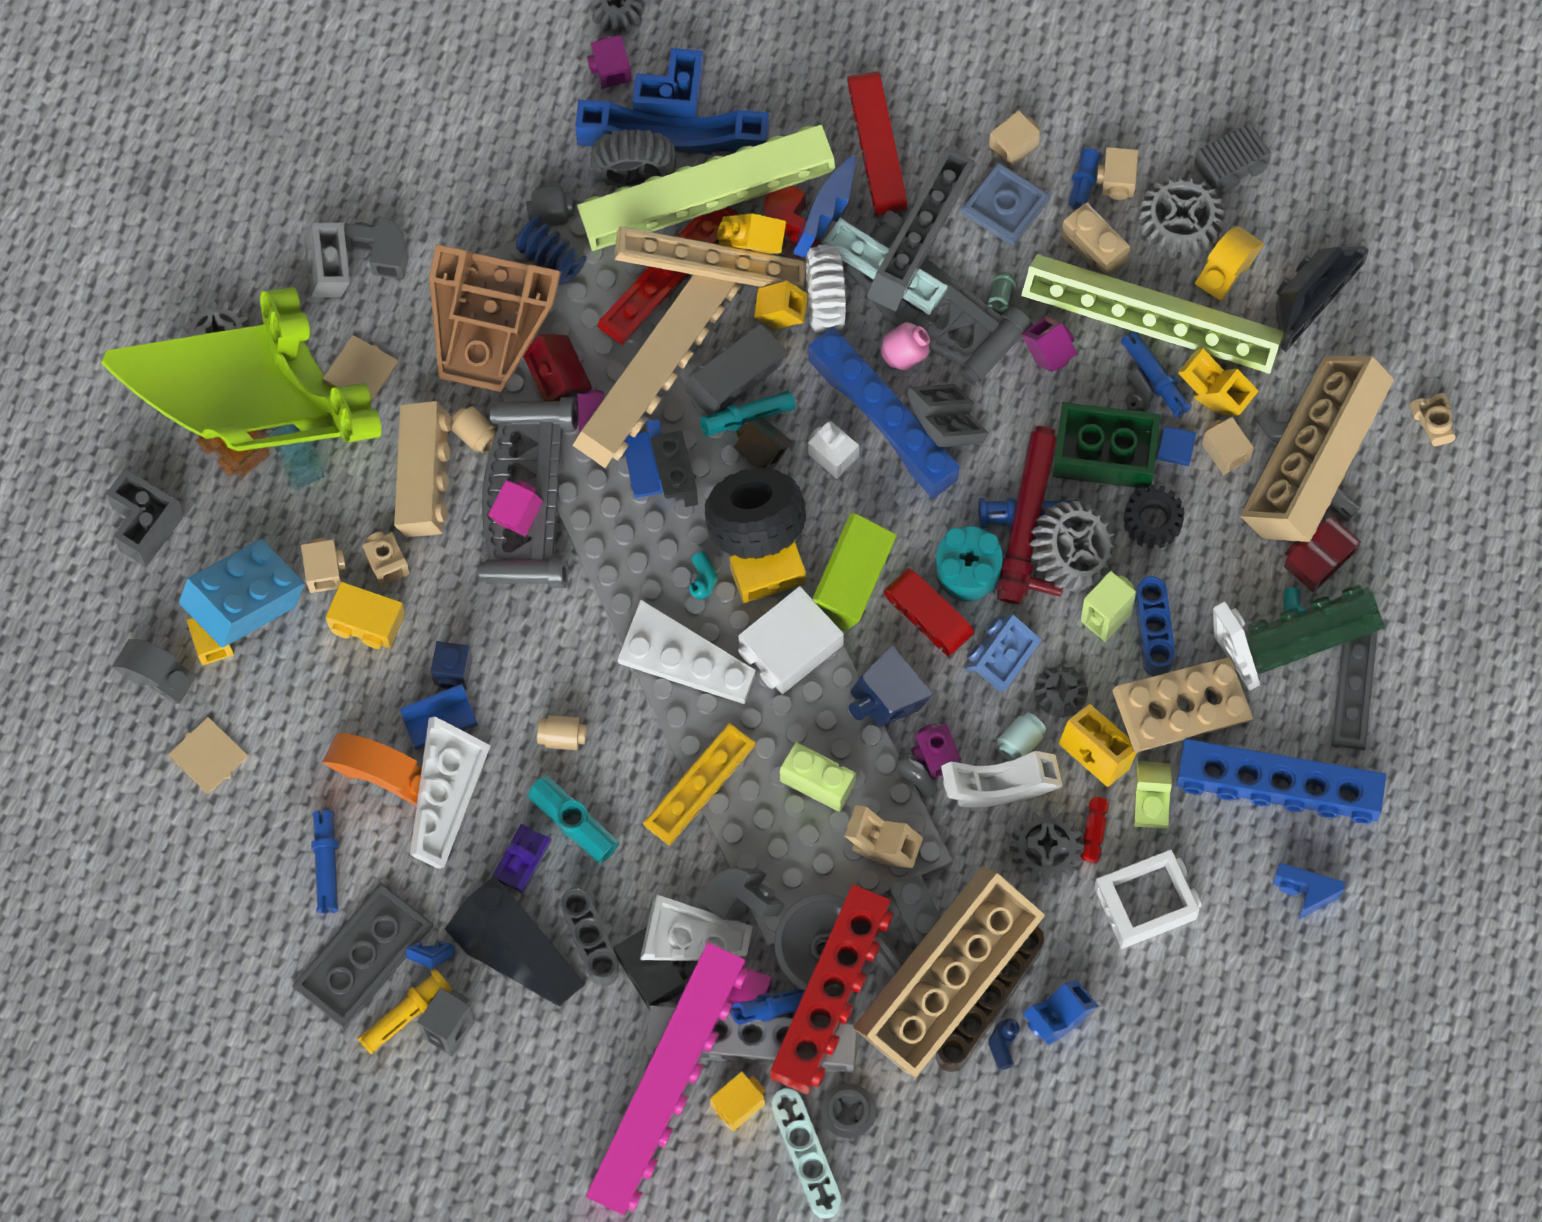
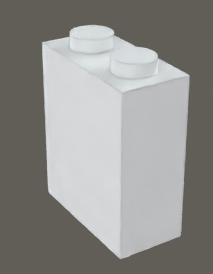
M799 586L738 635L740 647L738 652L749 665L754 663L761 670L760 676L769 688L773 689L776 687L783 695L843 646L844 634Z

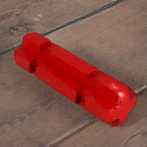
M1093 797L1089 802L1088 812L1090 814L1087 816L1083 838L1085 843L1084 851L1080 856L1085 862L1097 863L1101 857L1102 848L1099 846L1103 844L1107 820L1105 813H1108L1109 801L1105 798Z

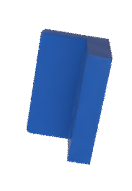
M660 419L646 421L647 432L638 433L635 438L628 435L624 441L629 444L625 451L635 498L663 493L651 445V437L662 435Z
M462 684L400 709L415 750L425 747L428 721L431 717H437L462 731L478 726Z

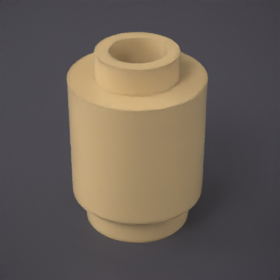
M475 407L461 408L452 418V431L473 451L486 454L491 449L497 430L496 426Z
M548 715V718H539L537 744L545 745L549 749L578 751L579 744L585 745L587 725L581 724V717Z

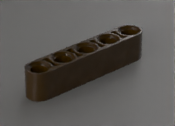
M1038 926L1028 936L1033 938L1037 945L1032 949L1020 946L1007 963L1014 965L1018 973L1014 976H1006L1000 972L985 990V992L992 991L996 993L1000 1000L995 1004H987L980 997L936 1052V1061L943 1070L956 1072L967 1063L1040 956L1044 944V934ZM967 1019H974L980 1024L981 1028L978 1031L969 1032L963 1028L962 1023ZM948 1047H955L961 1052V1057L956 1060H949L943 1055V1050Z

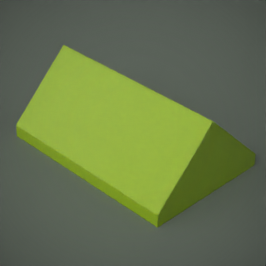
M855 513L849 514L812 598L831 621L844 632L860 621L897 536L893 532Z

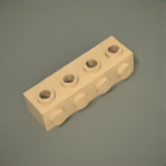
M438 401L400 405L394 526L406 538L443 534L444 522L448 518L445 491L449 489L446 461L450 460V447L447 443L448 431L451 430L452 422L450 414L445 411Z

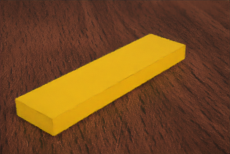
M729 722L643 822L644 827L668 846H671L756 747V742Z

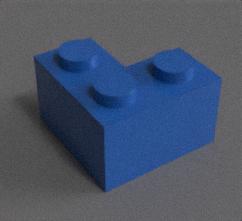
M671 48L668 76L636 73L632 100L633 110L664 117L698 118L704 72L703 51Z

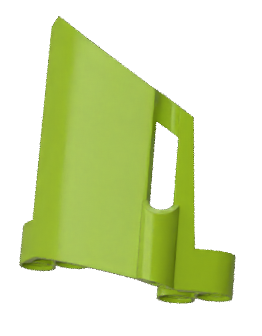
M293 286L262 291L260 293L263 325L106 350L101 360V364L120 382L166 417L203 438L220 437L226 443L227 448L236 451L341 437L346 443L381 436L380 417L376 409H371L370 392L365 383L332 388L331 385L323 382L324 375L304 342L309 340L310 337L309 322L306 314L300 312L298 293ZM294 424L301 430V432L253 440L247 433L249 431Z

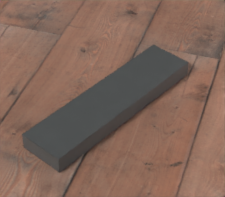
M1345 618L1331 746L1365 750L1379 622Z

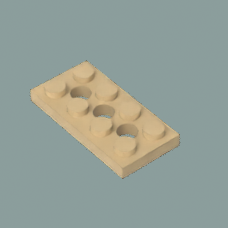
M1231 657L1118 685L1112 689L1135 753L1245 724L1253 720ZM1206 689L1211 690L1216 695V705L1207 701L1205 697ZM1177 697H1182L1187 701L1189 705L1188 712H1184L1178 707ZM1149 704L1158 707L1161 713L1160 719H1155L1150 715Z

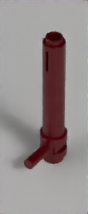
M1036 426L1035 431H1032L1030 435L1006 554L1002 560L1001 578L997 580L995 591H997L996 599L1006 603L1022 604L1023 598L1027 597L1029 589L1059 597L1063 591V588L1055 587V582L1053 581L1049 582L1032 576L1033 565L1031 564V557L1034 547L1029 544L1032 540H1036V536L1031 531L1039 526L1036 520L1041 516L1057 437L1054 435L1055 430L1045 426Z

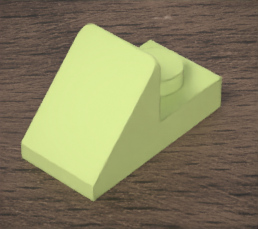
M1137 761L1134 826L1168 829L1170 791L1172 788L1171 763Z

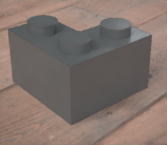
M125 468L106 493L112 509L126 517V520L114 534L113 538L120 552L147 567L185 515L177 499Z

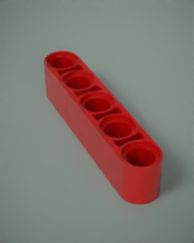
M875 71L847 76L849 95H852L850 100L855 123H858L856 129L861 151L863 150L862 157L866 176L869 178L868 185L873 207L875 206L874 214L875 216H881L887 211L894 213L905 212L908 210L906 193L880 73Z

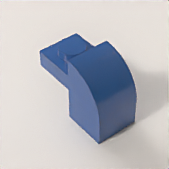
M1075 980L1064 983L1046 1001L1031 1005L1023 1015L1029 1021L1028 1027L1050 1045L1083 1022L1099 1005L1081 983Z

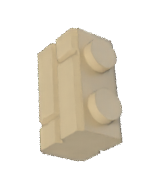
M1084 203L1063 221L1062 238L1091 267H1096L1095 271L1097 273L1110 276L1128 262L1131 246L1088 203Z

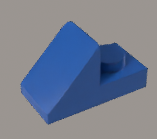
M1279 863L1273 885L1279 886V890L1283 893L1299 895L1300 892L1305 894L1299 919L1339 899L1346 882L1283 863Z

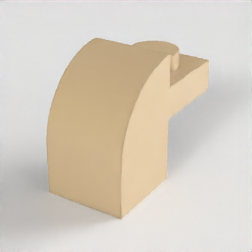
M855 805L845 833V837L853 843L852 850L859 855L881 864L913 869L923 837L906 823L884 821L867 806Z

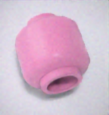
M910 322L903 323L883 337L882 357L890 367L903 371L908 370L927 358L930 337L923 327H917Z

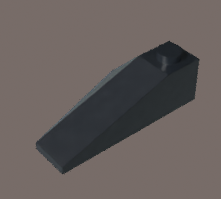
M495 876L491 877L465 900L445 927V931L468 956L483 962L498 973L506 975L558 1007L585 986V983Z

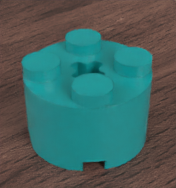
M972 526L952 528L946 533L938 545L935 563V576L940 586L946 591L945 593L959 601L973 602L982 599L995 589L996 582L1001 577L1003 560L1002 550L997 537L984 529ZM972 562V565L965 566V563Z

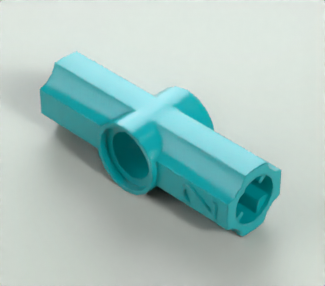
M548 775L539 778L526 794L527 798L559 827L563 835L571 838L599 865L607 861L620 845L619 841L586 811L585 806L581 802L569 796ZM571 814H577L582 818L575 825H568L564 822L565 818Z

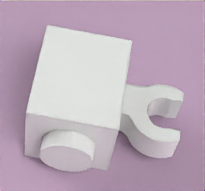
M829 421L823 427H817L809 436L808 455L838 479L859 458V445L832 421Z

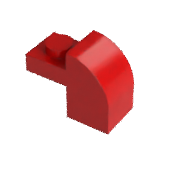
M789 186L768 193L765 199L764 216L786 221L783 241L788 236L790 241L796 244L799 230L805 220L800 217V214L806 206V192L794 186ZM815 238L810 248L817 247L821 240Z

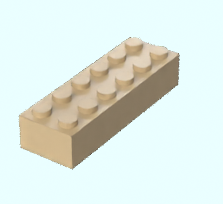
M1324 356L1240 515L1261 538L1311 541L1394 381V378L1373 356Z
M981 866L853 1026V1029L901 1070L916 1078L1044 918L1045 914L1001 875Z

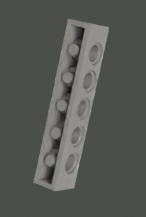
M661 1002L659 1006H650L646 1040L647 1054L654 1055L678 1004ZM730 1011L726 1021L719 1019L716 1027L726 1029L727 1035L723 1039L716 1040L711 1052L705 1050L701 1059L772 1066L781 1047L777 1039L781 1034L787 1033L793 1019L782 1018V1015H778L771 1021L755 1020L739 1025L733 1020ZM813 1017L810 1021L817 1028H824L830 1023L816 1021V1017ZM848 1020L846 1025L840 1023L835 1034L840 1037L833 1056L826 1055L822 1064L826 1071L854 1073L857 1031L853 1029L855 1024H851L850 1020ZM749 1030H757L761 1033L762 1037L758 1042L749 1043L743 1039V1035ZM803 1046L797 1051V1055L802 1059L808 1060L816 1055V1051L810 1046Z

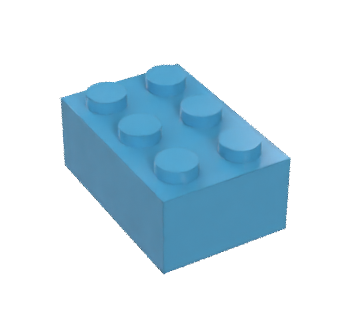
M261 538L189 577L179 604L221 648H224L292 610L298 602L305 582Z

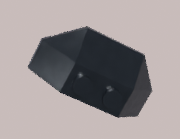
M1341 246L1319 249L1311 258L1306 256L1300 262L1296 269L1297 274L1292 280L1287 278L1281 283L1276 291L1278 299L1275 308L1278 329L1283 332L1280 344L1282 350L1285 352L1289 350L1366 263L1369 252L1368 248L1365 246Z

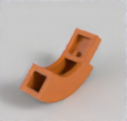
M336 733L322 761L323 764L347 778L362 779L381 786L417 807L422 768L416 765V760L374 740L354 734Z

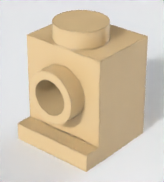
M382 531L376 532L366 539L367 543L362 545V548L379 587L410 575L407 562L392 532L387 535ZM389 550L386 556H379V554Z

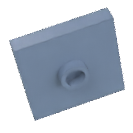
M997 162L961 208V214L1014 247L1050 201L1051 195Z

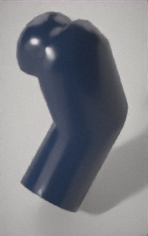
M1012 1018L1000 1021L988 1040L998 1071L1014 1066L1009 1047L1016 1035H1018L1020 1026Z

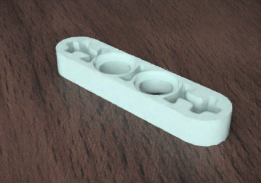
M781 1089L772 1098L771 1106L774 1118L812 1211L818 1217L831 1218L838 1213L841 1207L839 1189L801 1096L793 1089ZM787 1097L789 1102L796 1101L797 1103L793 1105L795 1119H798L800 1116L804 1118V1120L793 1121L787 1127L783 1125V1123L789 1122L786 1110H779L777 1108L782 1105L781 1099ZM799 1128L806 1130L810 1135L809 1142L800 1147L795 1146L790 1141L792 1131ZM811 1160L818 1161L823 1167L822 1174L813 1179L805 1176L802 1170L804 1164ZM828 1179L830 1184H823V1188L827 1197L834 1196L835 1198L831 1202V1209L826 1210L823 1205L817 1206L816 1203L820 1201L819 1191L817 1187L810 1191L808 1186L820 1185Z

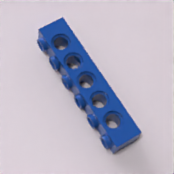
M1184 739L1176 787H1181L1184 792L1193 795L1203 794L1204 791L1216 793L1218 798L1228 801L1236 800L1239 797L1250 799V803L1257 806H1270V803L1284 805V809L1291 812H1303L1304 809L1318 811L1317 814L1325 818H1336L1338 815L1351 817V820L1356 823L1370 824L1372 821L1377 822L1381 814L1387 774ZM1207 767H1216L1221 771L1222 775L1211 777L1207 775L1205 769ZM1244 772L1250 773L1254 776L1255 781L1245 783L1240 780L1238 775ZM1276 778L1284 779L1289 787L1279 789L1273 785L1272 780ZM1315 784L1321 788L1322 793L1313 795L1307 791L1306 786ZM1349 790L1354 793L1356 799L1347 801L1340 796L1339 792Z

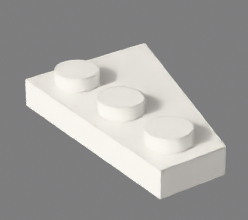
M1223 602L1213 608L1214 638L1226 657H1231L1236 672L1250 691L1260 686V682L1242 628L1245 626V623L1236 608L1230 610L1226 602Z
M656 895L652 902L640 960L699 961L707 942L745 959L753 926L735 920H723L714 913Z

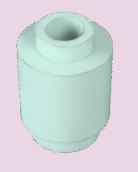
M1031 713L1018 716L997 739L999 753L1007 761H1012L1031 753L1043 740V734L1046 732L1045 725Z

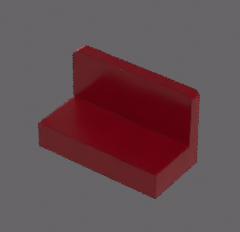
M540 334L530 344L523 357L544 401H560L561 397H567L571 392L585 393L592 389L586 372L567 335Z

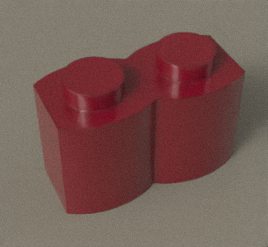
M1331 515L1325 521L1321 520L1310 542L1295 541L1285 552L1287 559L1284 567L1314 593L1358 551L1361 541Z

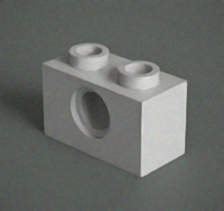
M311 223L304 237L310 297H342L350 283L344 223Z

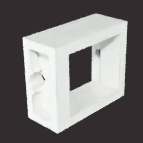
M1172 849L1096 879L1094 889L1121 949L1197 919L1198 908L1201 907L1200 898L1194 888L1189 889L1185 877H1187L1186 867L1181 858H1175ZM1166 867L1184 908L1132 927L1114 886Z

